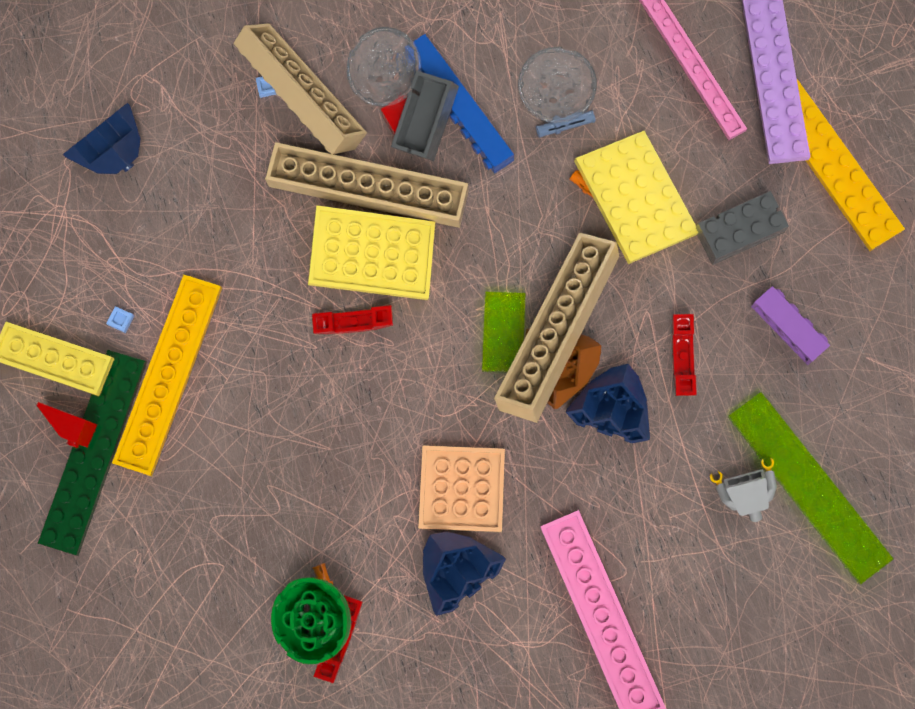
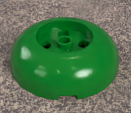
M306 577L290 582L277 595L272 607L271 626L278 645L281 644L287 652V656L303 664H318L334 657L345 645L351 629V613L344 595L337 587L320 578ZM305 604L309 605L308 612H305L303 609ZM323 605H324L325 608H326V611H325V612L322 611V606H323Z

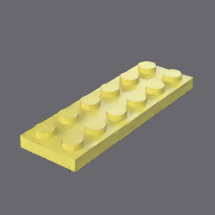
M5 322L0 334V363L100 396L113 364V357Z

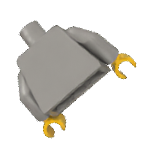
M770 458L771 466L767 467L762 459L761 467L763 469L724 479V483H722L724 476L720 471H718L720 479L717 481L710 474V480L716 483V490L722 503L731 510H737L740 516L749 514L750 521L752 522L762 520L761 511L769 508V502L773 500L777 489L775 473L772 471L774 460Z

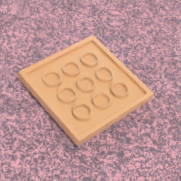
M422 446L418 528L502 532L505 449Z

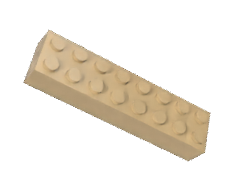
M270 24L244 26L234 45L249 60L251 66L263 76V79L272 86L276 94L287 103L289 109L294 111L300 118V121L311 130L313 136L319 139L325 146V149L332 155L355 150L367 132Z

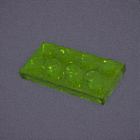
M485 291L482 372L507 373L524 341L526 293Z

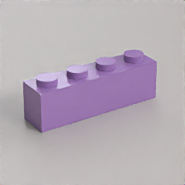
M772 286L751 306L807 365L813 362L830 346L827 343V338L813 328L814 326L810 320L803 318L799 314V310L794 304L788 303L784 294L779 289H775Z

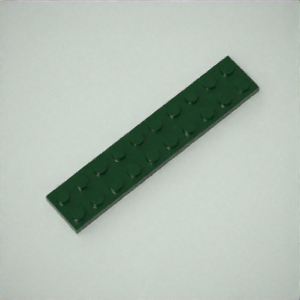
M107 350L106 355L113 357L114 361L100 396L91 394L83 416L84 420L97 424L88 448L79 445L78 448L72 447L38 544L79 556L147 364L144 360Z

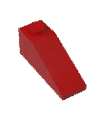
M37 403L36 406L61 438L68 440L66 444L78 448L79 445L88 448L97 424L43 403Z

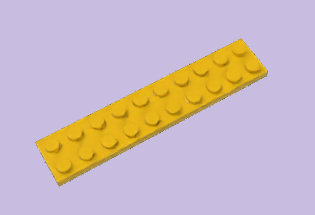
M797 79L810 152V159L805 161L869 251H872L904 231L905 228Z
M183 274L112 464L151 477L153 476L222 291L221 286Z

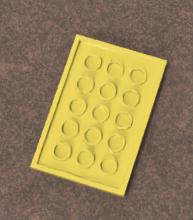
M645 131L575 159L574 162L628 264L698 234L693 219Z
M316 206L308 285L428 300L435 222Z

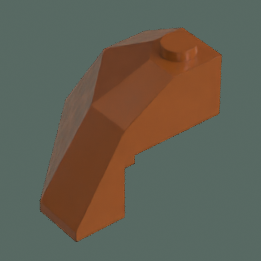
M580 335L547 402L552 408L558 409L589 382L599 365L601 345L591 337Z

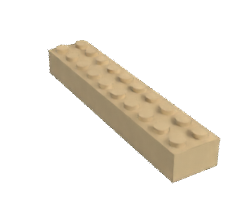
M276 142L265 178L268 186L272 188L420 220L434 221L435 223L458 228L461 225L469 192L468 183Z
M583 233L578 234L494 398L499 411L536 423L538 422L619 258L617 242Z

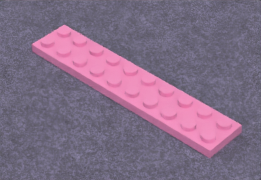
M579 510L540 526L618 708L666 709Z

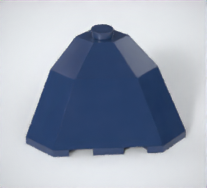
M128 103L73 145L63 154L65 158L97 174H117L121 170L127 172L134 166L132 162L139 154L141 138L130 105Z
M629 364L611 367L593 379L566 409L568 416L578 426L585 428V425L598 428L597 432L611 437L613 434L624 437V441L629 443L643 442L650 439L647 398L639 376Z
M450 532L430 535L423 549V576L434 614L438 616L457 609L459 602L465 596L470 598L482 588L480 586L481 583L486 579H493L499 574L506 558L468 536Z

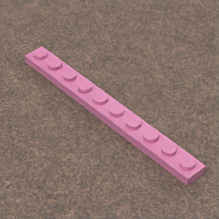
M639 0L727 139L731 140L746 132V126L665 0Z

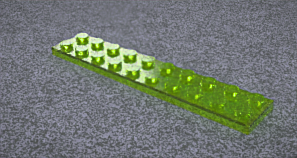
M762 392L728 416L729 420L758 457L764 460L765 466H771L770 458L774 460L772 471L775 473L776 480L859 585L894 559Z

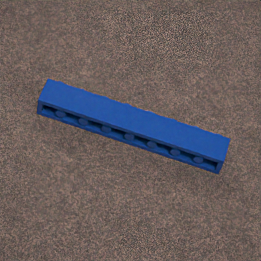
M426 34L408 44L405 56L411 65L414 64L417 67V71L452 81L459 86L449 117L454 124L458 123L463 137L466 140L469 138L474 152L482 156V162L488 170L491 169L495 174L514 161L513 152Z

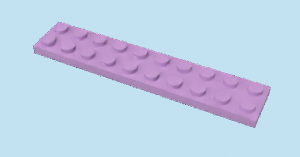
M741 0L768 163L775 164L809 160L810 152L783 0Z

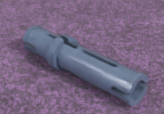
M590 110L589 112L560 120L553 119L550 123L537 125L536 132L539 138L554 133L557 135L564 130L595 123V115Z

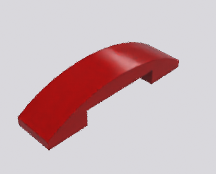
M392 306L371 307L370 310L342 313L312 314L313 334L356 333L393 326Z
M673 314L672 358L675 396L697 395L694 370V314Z
M345 595L344 597L351 613L349 637L343 648L334 657L325 662L318 663L313 676L334 684L344 660L363 604L362 601Z

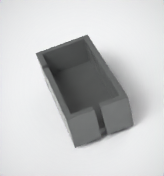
M416 70L411 88L419 92L420 96L409 92L391 147L434 162L459 86L452 81Z
M771 191L722 212L716 218L713 216L698 223L696 227L698 231L697 236L712 265L785 233L789 225L781 210L776 211L779 206Z

